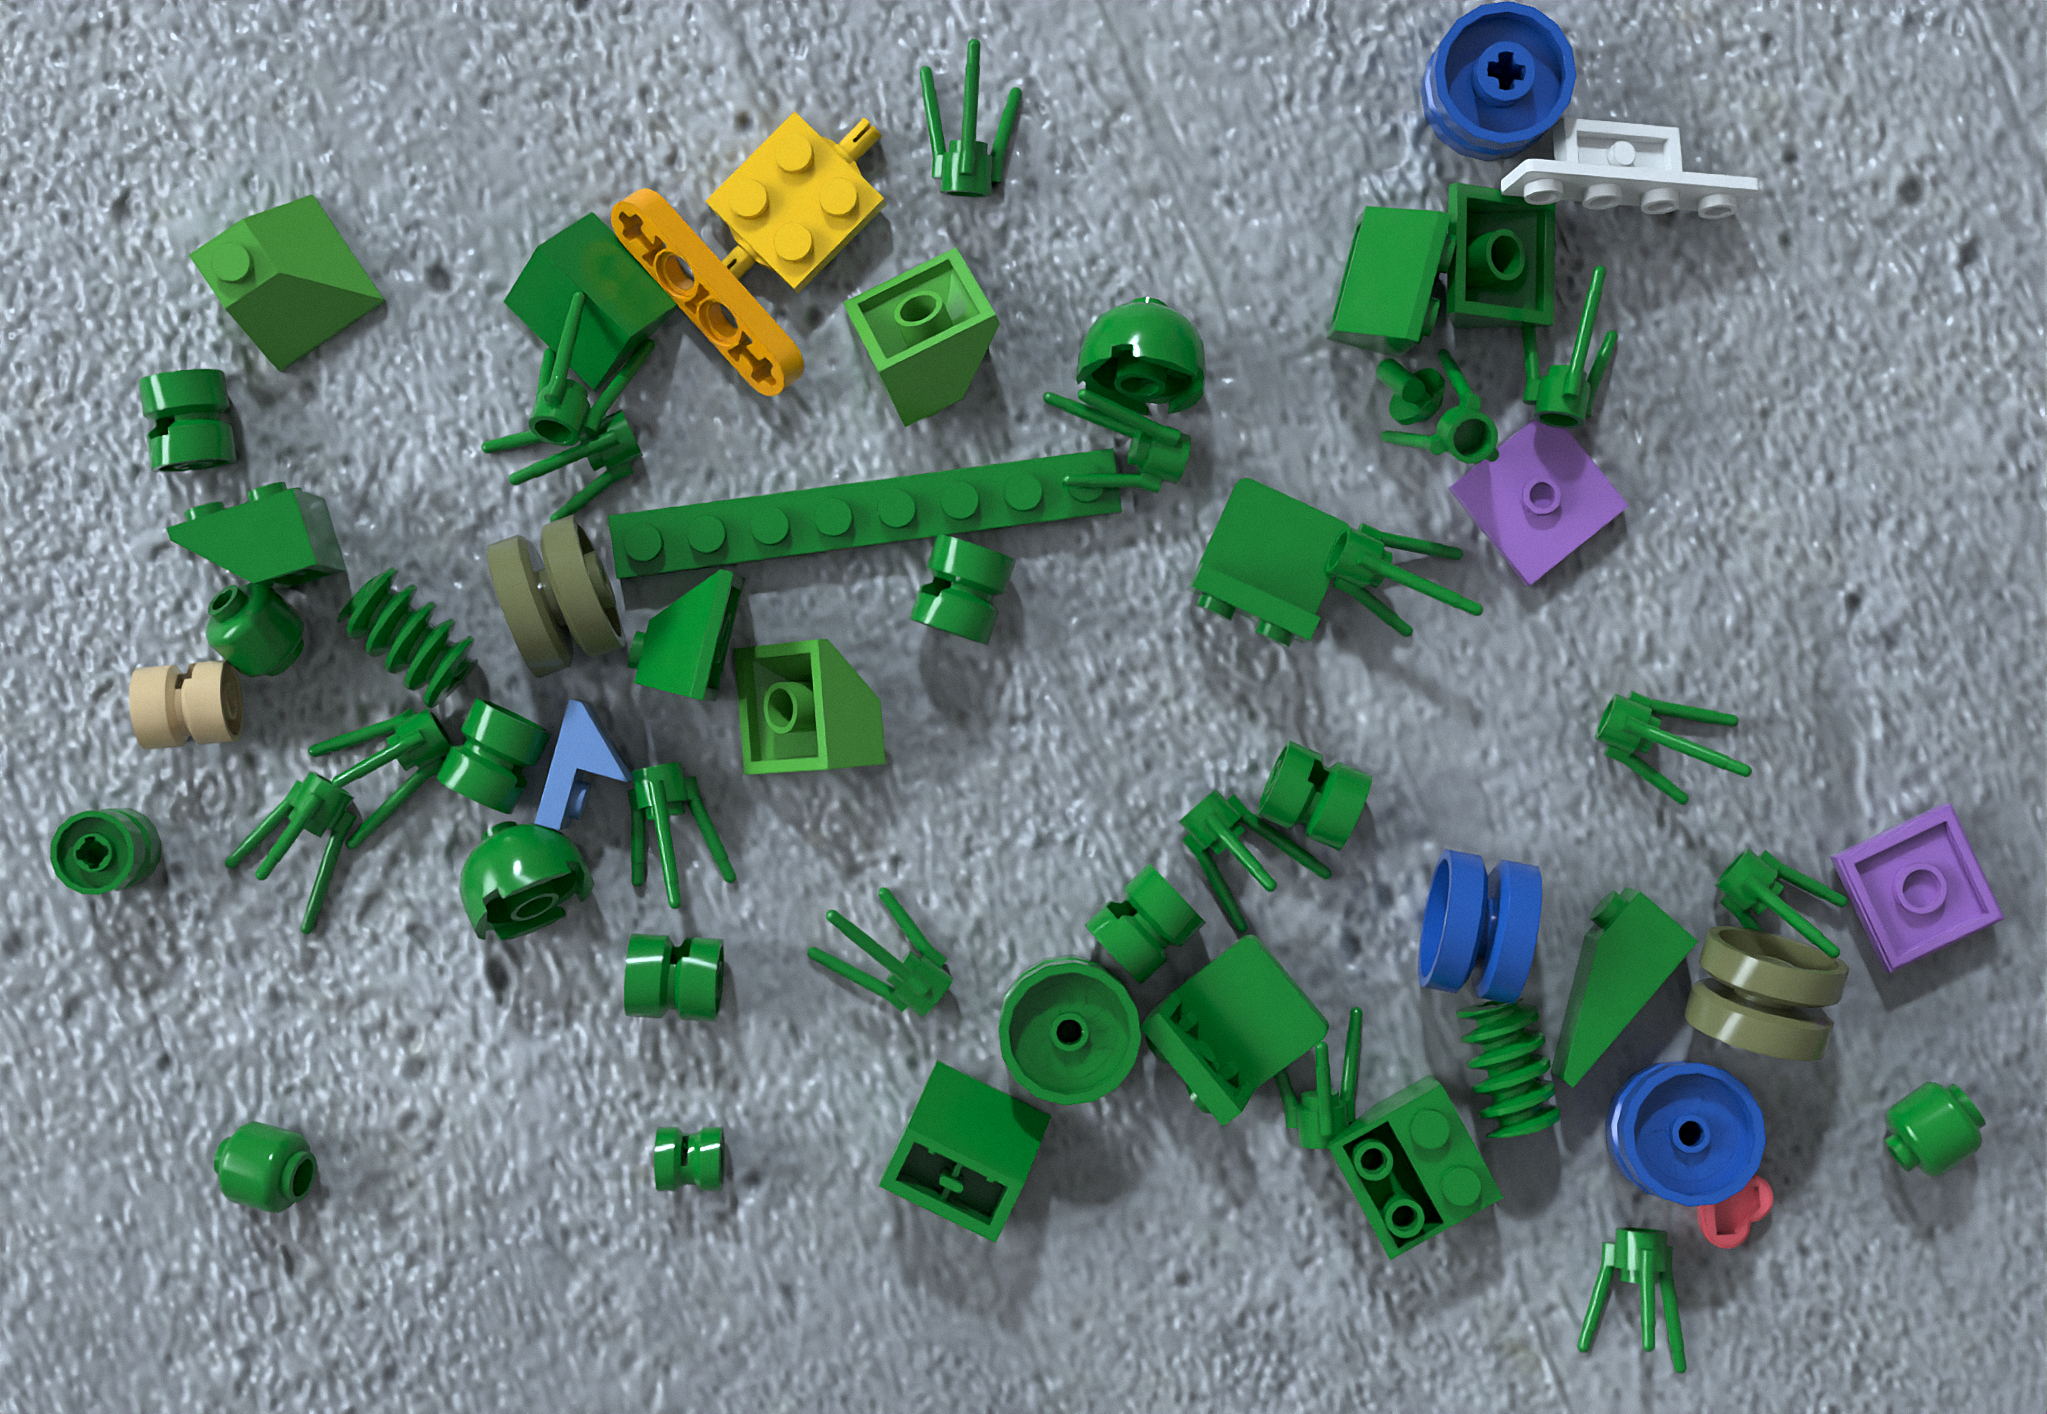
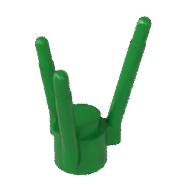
M975 38L968 42L962 136L961 140L950 141L949 152H946L937 93L930 67L923 66L920 69V79L933 155L931 178L941 179L940 193L978 198L990 197L992 183H1002L1003 159L1017 116L1022 91L1018 87H1013L1010 90L991 153L987 155L988 144L976 141L981 44Z
M1602 265L1596 266L1593 271L1570 365L1550 366L1547 375L1540 379L1536 327L1521 328L1526 373L1523 403L1535 405L1533 417L1542 424L1558 428H1579L1584 426L1585 418H1590L1592 415L1596 392L1618 339L1616 331L1610 330L1606 333L1587 376L1584 366L1606 276V269Z
M576 292L572 296L557 356L551 348L545 349L543 353L535 405L528 421L529 428L533 434L546 443L556 446H573L578 442L581 432L589 436H595L602 417L640 370L656 346L654 340L646 339L595 404L590 407L587 399L588 392L585 387L567 378L585 302V295L582 292Z
M1447 349L1439 350L1438 359L1460 399L1459 406H1455L1444 413L1437 425V433L1432 436L1385 430L1381 433L1382 441L1393 443L1394 445L1428 450L1434 455L1447 452L1458 461L1467 464L1479 463L1485 459L1489 462L1496 461L1499 458V451L1495 448L1498 442V431L1495 423L1487 415L1480 412L1481 398L1472 392L1450 352Z
M1081 389L1078 392V399L1088 405L1053 392L1044 393L1043 401L1046 404L1132 438L1128 452V464L1137 466L1138 473L1065 474L1062 478L1065 486L1139 488L1158 493L1162 480L1176 484L1181 479L1190 453V435L1181 433L1178 429L1160 425L1088 389Z
M622 410L608 416L605 413L595 436L580 435V444L512 473L509 476V482L516 486L587 457L593 471L606 466L607 470L567 501L563 507L550 517V523L574 513L576 514L614 482L633 474L634 472L629 462L643 456ZM530 430L485 441L482 443L481 449L484 453H493L545 441L539 439Z
M1361 523L1357 530L1350 526L1345 527L1331 548L1326 563V572L1336 577L1333 587L1353 596L1404 637L1412 635V627L1364 588L1367 584L1377 588L1386 577L1473 616H1480L1483 613V607L1479 603L1391 564L1393 555L1391 552L1384 550V547L1434 557L1460 560L1463 557V551L1460 548L1382 532L1364 523Z
M1633 691L1629 693L1628 698L1615 693L1605 708L1595 734V740L1607 745L1604 756L1625 764L1662 793H1665L1681 805H1685L1689 801L1688 795L1674 785L1672 781L1635 755V750L1646 754L1653 742L1742 777H1748L1752 773L1751 767L1747 764L1659 729L1661 719L1651 715L1652 713L1707 724L1735 727L1739 720L1735 715L1654 700Z
M411 707L391 719L330 738V740L309 747V755L318 757L394 733L386 738L388 747L335 776L332 779V785L335 788H342L395 759L398 760L405 771L414 766L419 768L346 840V847L348 849H356L429 778L438 774L444 762L442 757L448 754L453 744L442 724L429 707L417 713Z
M681 762L661 764L632 771L634 789L627 790L631 808L632 885L641 887L644 883L646 813L647 821L654 820L669 906L673 909L681 906L679 878L669 818L685 814L684 801H687L724 880L730 884L734 883L737 878L736 873L701 800L696 776L684 778Z
M310 771L303 782L297 779L286 798L226 859L225 866L228 869L236 868L287 816L291 822L257 869L255 876L258 880L262 881L268 878L303 829L318 837H322L327 828L331 829L332 831L300 928L303 934H310L320 913L345 836L357 818L356 815L347 810L355 797L343 788H335L329 779L314 771Z
M1215 789L1178 821L1189 833L1181 841L1196 856L1236 930L1239 933H1245L1248 930V924L1207 847L1209 846L1216 855L1227 848L1266 891H1275L1277 883L1238 839L1245 831L1238 820L1322 879H1330L1332 872L1327 866L1315 859L1313 855L1249 811L1235 794L1226 800Z
M1749 848L1742 851L1716 881L1714 886L1725 894L1719 903L1736 916L1744 928L1765 932L1748 909L1751 908L1759 915L1769 907L1830 958L1839 957L1840 949L1778 897L1784 885L1776 880V877L1840 908L1845 907L1848 903L1844 895L1782 864L1767 850H1764L1757 856Z
M880 888L878 896L920 953V957L909 951L899 961L839 912L829 910L826 913V919L838 928L842 934L890 971L886 980L892 986L816 947H810L807 950V956L810 959L885 998L900 1012L909 1007L919 1017L925 1016L952 984L954 978L941 968L947 961V958L928 942L888 888Z
M1353 1007L1350 1011L1340 1097L1339 1090L1331 1089L1328 1045L1324 1041L1318 1042L1315 1046L1317 1089L1302 1092L1301 1103L1297 1102L1286 1068L1274 1075L1284 1105L1286 1128H1298L1299 1145L1303 1148L1327 1149V1144L1349 1126V1122L1356 1120L1354 1093L1363 1015L1362 1009L1359 1007Z
M1617 1227L1615 1243L1602 1242L1601 1266L1577 1344V1348L1581 1353H1586L1590 1349L1614 1270L1619 1268L1621 1281L1640 1284L1642 1347L1646 1352H1652L1655 1349V1284L1660 1283L1674 1369L1679 1374L1686 1371L1685 1347L1672 1273L1673 1246L1667 1245L1668 1232L1649 1228Z

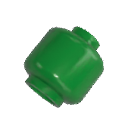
M253 583L245 584L239 588L236 585H230L222 589L208 606V614L211 617L205 631L207 641L239 673L248 677L276 676L288 669L300 656L304 647V640L302 638L304 631L303 619L299 612L272 587Z
M1929 1081L1890 1107L1885 1119L1892 1135L1883 1142L1893 1158L1906 1172L1911 1171L1917 1166L1923 1173L1939 1178L1980 1149L1982 1136L1979 1129L1984 1127L1986 1123L1973 1102L1957 1085L1952 1083L1945 1088L1936 1082Z
M251 1121L239 1127L231 1137L225 1138L219 1145L214 1157V1170L218 1174L219 1187L227 1200L271 1213H280L291 1207L294 1202L302 1201L308 1195L316 1176V1158L311 1153L310 1146L302 1134L256 1121Z

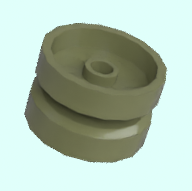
M573 514L543 525L540 535L543 560L532 542L519 534L487 546L490 574L503 614L525 663L535 677L541 678L571 667L573 644L570 632L580 649L592 658L625 647V636L609 577L578 516Z
M1733 926L1711 927L1706 933L1699 963L1712 978L1699 980L1692 986L1684 1014L1688 1023L1710 1037L1754 1053L1787 1060H1821L1826 1054L1834 1022L1821 1007L1836 1005L1841 1000L1850 968L1841 959L1830 958L1819 948L1794 939L1750 928Z

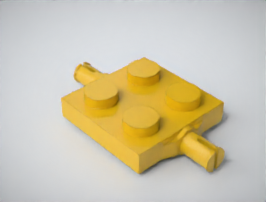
M794 111L705 201L708 207L730 228L738 244L721 262L738 280L757 263L759 266L775 272L799 294L887 205L884 197L862 177L856 164L882 138L879 131L873 125L871 126L870 122L863 117L836 144L833 140L820 136Z

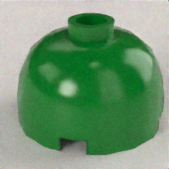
M1149 297L1137 298L1130 303L1121 304L1099 315L1083 339L1078 357L1077 384L1084 381L1086 383L1085 389L1106 397L1140 415H1148L1149 408L1146 403H1169L1168 414L1181 412L1196 405L1204 395L1206 377L1204 345L1197 328L1181 313L1168 307L1161 300Z
M506 821L484 832L481 837L482 842L470 853L460 873L459 892L465 912L478 939L486 940V931L494 930L499 941L533 933L558 921L566 913L562 907L557 905L570 899L575 893L580 903H582L589 896L594 886V881L581 853L566 835L558 830L534 823L517 825L514 821Z

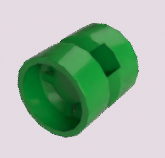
M217 369L177 370L149 375L139 379L138 384L143 417L154 421L155 428L146 435L151 471L165 473L196 471L226 466L237 461L232 425L221 420V414L229 407L224 371Z
M937 534L926 566L933 575L931 583L920 585L909 619L977 643L988 645L999 613L992 604L994 596L1005 594L1016 560L1002 553L958 538Z
M476 697L461 727V731L467 740L464 745L452 746L436 779L448 788L477 803L510 815L513 813L528 783L522 774L523 768L537 765L552 733L509 709Z
M1288 740L1280 752L1265 784L1256 815L1287 829H1291L1300 823L1304 825L1306 837L1340 851L1349 839L1362 812L1371 787L1372 776L1341 762H1337L1331 767L1324 766L1322 754Z
M129 808L89 810L70 816L58 827L51 841L50 860L56 876L66 887L81 894L101 895L140 885L155 872L161 859V840L156 827L145 815Z
M1150 863L1124 886L1125 899L1121 903L1109 901L1085 924V927L1141 985L1167 961L1165 949L1169 945L1182 947L1206 924L1199 914Z
M631 934L624 979V1010L626 1016L662 1019L668 1010L672 1009L676 1010L681 1020L717 1022L720 1013L724 976L723 939L687 937L680 946L673 944L669 935Z

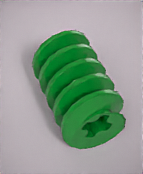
M391 567L369 580L359 589L340 612L337 623L350 618L346 631L351 639L358 640L369 635L366 643V652L370 656L377 657L389 651L385 661V669L389 673L396 674L409 668L404 679V686L408 690L416 691L429 684L423 697L424 704L429 708H434L450 696L477 665L479 659L471 661L468 658L475 639L470 635L452 644L449 641V637L456 622L450 618L433 627L429 622L437 605L430 601L414 610L410 605L418 588L411 584L395 593L391 587L399 571L395 567Z
M1518 998L1514 1004L1492 1000L1470 1005L1456 1011L1457 1018L1474 1020L1478 1026L1461 1036L1462 1043L1482 1046L1483 1052L1466 1063L1468 1068L1485 1070L1488 1073V1078L1472 1086L1473 1093L1493 1097V1103L1477 1111L1478 1118L1498 1121L1499 1127L1487 1133L1486 1138H1507L1539 1132L1552 1126L1561 1118V1111L1557 1106L1543 1103L1554 1096L1556 1087L1550 1080L1537 1078L1547 1072L1551 1064L1547 1056L1531 1053L1541 1047L1546 1040L1541 1031L1525 1028L1538 1020L1540 1012L1536 1006L1519 1003L1524 998Z

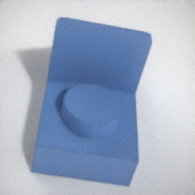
M569 699L534 823L559 831L569 828L572 818L581 820L591 790V784L582 781L585 771L624 782L633 781L629 767L590 702L579 699Z

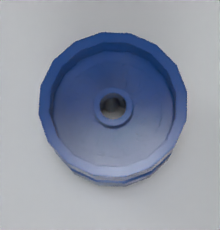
M1510 1L1480 5L1456 20L1426 63L1420 88L1424 116L1437 138L1459 155L1486 162L1513 158L1536 144L1555 124L1569 105L1577 76L1573 49L1559 25L1535 7ZM1499 80L1502 82L1504 90L1499 89Z
M1450 849L1443 851L1432 876L1421 926L1418 976L1422 987L1456 994L1471 976L1472 986L1478 997L1510 1004L1516 1002L1522 993L1529 975L1539 931L1542 905V877L1539 866L1502 859L1490 874L1487 875L1482 856Z
M1671 1061L1652 1063L1628 1076L1612 1096L1605 1120L1607 1149L1620 1174L1643 1193L1689 1207L1718 1204L1742 1191L1758 1171L1766 1145L1763 1113L1749 1088L1728 1071L1698 1062ZM1685 1122H1689L1691 1131L1682 1135V1143L1679 1138V1129Z

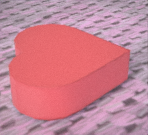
M1754 1174L1743 1190L1718 1204L1697 1206V1218L1701 1234L1707 1241L1719 1248L1730 1249L1739 1246L1748 1237L1751 1223L1764 1218L1772 1208L1774 1196L1770 1185L1765 1179Z

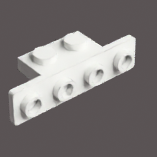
M1564 117L1552 127L1555 160L1527 159L1501 180L1502 195L1524 197L1525 202L1534 205L1551 204L1560 200L1581 201L1583 206L1588 209H1608L1617 205L1641 206V211L1647 214H1664L1676 209L1698 211V215L1706 219H1718L1733 215L1737 212V207L1759 193L1758 178L1683 172L1679 128Z

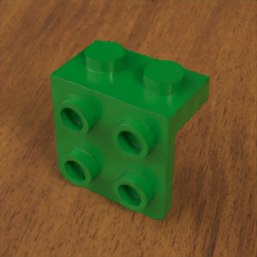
M1243 478L1234 485L1187 590L1200 596L1196 604L1199 608L1228 621L1232 620L1235 612L1258 623L1255 630L1256 634L1279 645L1290 648L1293 639L1301 643L1310 641L1321 618L1316 613L1333 578V575L1326 572L1329 553L1341 531L1349 525L1338 518L1253 479Z
M1245 935L1158 1001L1140 1028L1146 1034V1043L1154 1056L1164 1064H1171L1186 1082L1187 1092L1194 1104L1204 1113H1211L1223 1127L1242 1113L1255 1089L1310 1050L1318 1042L1322 1041L1328 1033L1329 1023L1263 942L1254 935Z

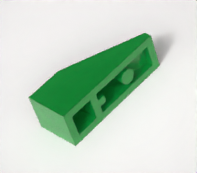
M1625 887L1618 894L1614 890L1599 902L1590 915L1589 919L1595 924L1584 936L1551 1068V1073L1572 1088L1575 1087L1699 942L1641 891Z

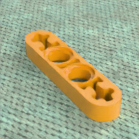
M648 188L639 189L613 206L611 224L621 243L750 386L763 395L776 396L802 377L804 360L794 341L660 194ZM678 256L686 261L692 270L694 281L687 277L681 269ZM720 303L726 306L735 317L738 329L727 321L721 310Z

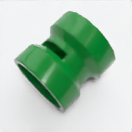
M679 1127L657 1128L654 1153V1174L657 1192H677L683 1185H696L701 1191L723 1190L725 1173V1137L723 1127H703L698 1133H683Z

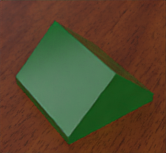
M1458 182L1449 184L1448 214L1452 215L1448 226V234L1457 236L1453 257L1447 271V316L1454 329L1553 326L1556 202L1534 205L1525 202L1524 197L1502 195L1500 189Z
M590 212L538 245L503 301L557 354L572 296L576 292H582L585 295V302L569 367L595 392L679 308L673 299L625 248L616 234L593 212Z

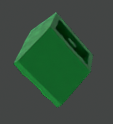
M1366 206L1356 223L1326 339L1400 358L1414 345H1420L1423 336L1430 337L1440 305V299L1430 296L1433 284H1436L1440 273H1447L1456 245L1457 236L1447 234L1452 214L1432 210Z
M285 482L272 483L252 489L247 492L249 502L234 507L224 508V504L221 501L193 507L184 512L186 522L166 527L169 538L174 543L253 584L287 590L347 571L325 498L303 492L301 487L287 489Z
M937 1059L881 1173L879 1187L996 1243L1025 1184L1051 1119V1114Z
M1430 1074L1373 1105L1327 1144L1390 1260L1504 1198L1445 1089Z

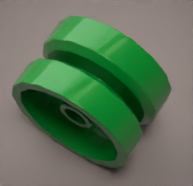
M1072 954L1044 958L1023 970L1006 991L998 1018L1002 1058L1015 1081L1038 1099L1065 1106L1094 1102L1118 1088L1135 1065L1141 1042L1138 1010L1121 979L1098 961ZM1068 1019L1077 1021L1081 1036L1071 1041L1066 1034L1060 1040L1057 1036V1028L1062 1021Z

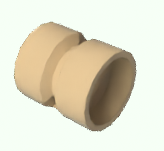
M226 660L190 663L187 673H182L177 665L136 668L132 673L129 685L130 717L135 737L143 750L182 747L189 736H192L198 745L237 742L240 739L244 719L242 689L237 670Z

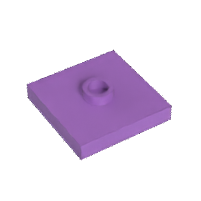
M1535 418L1496 448L1499 451V458L1496 461L1489 462L1485 459L1479 462L1448 487V490L1526 586L1532 585L1629 506L1567 428L1548 426L1536 421Z
M1950 803L1938 805L1830 856L1877 959L1885 972L1892 973L2005 919L1955 810Z

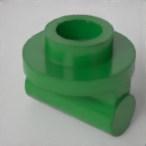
M1392 358L1384 359L1378 364L1376 369L1377 378L1394 392L1389 404V413L1393 419L1401 425H1411L1417 422H1424L1436 414L1442 405L1446 387L1444 377L1437 370L1424 368L1412 374Z

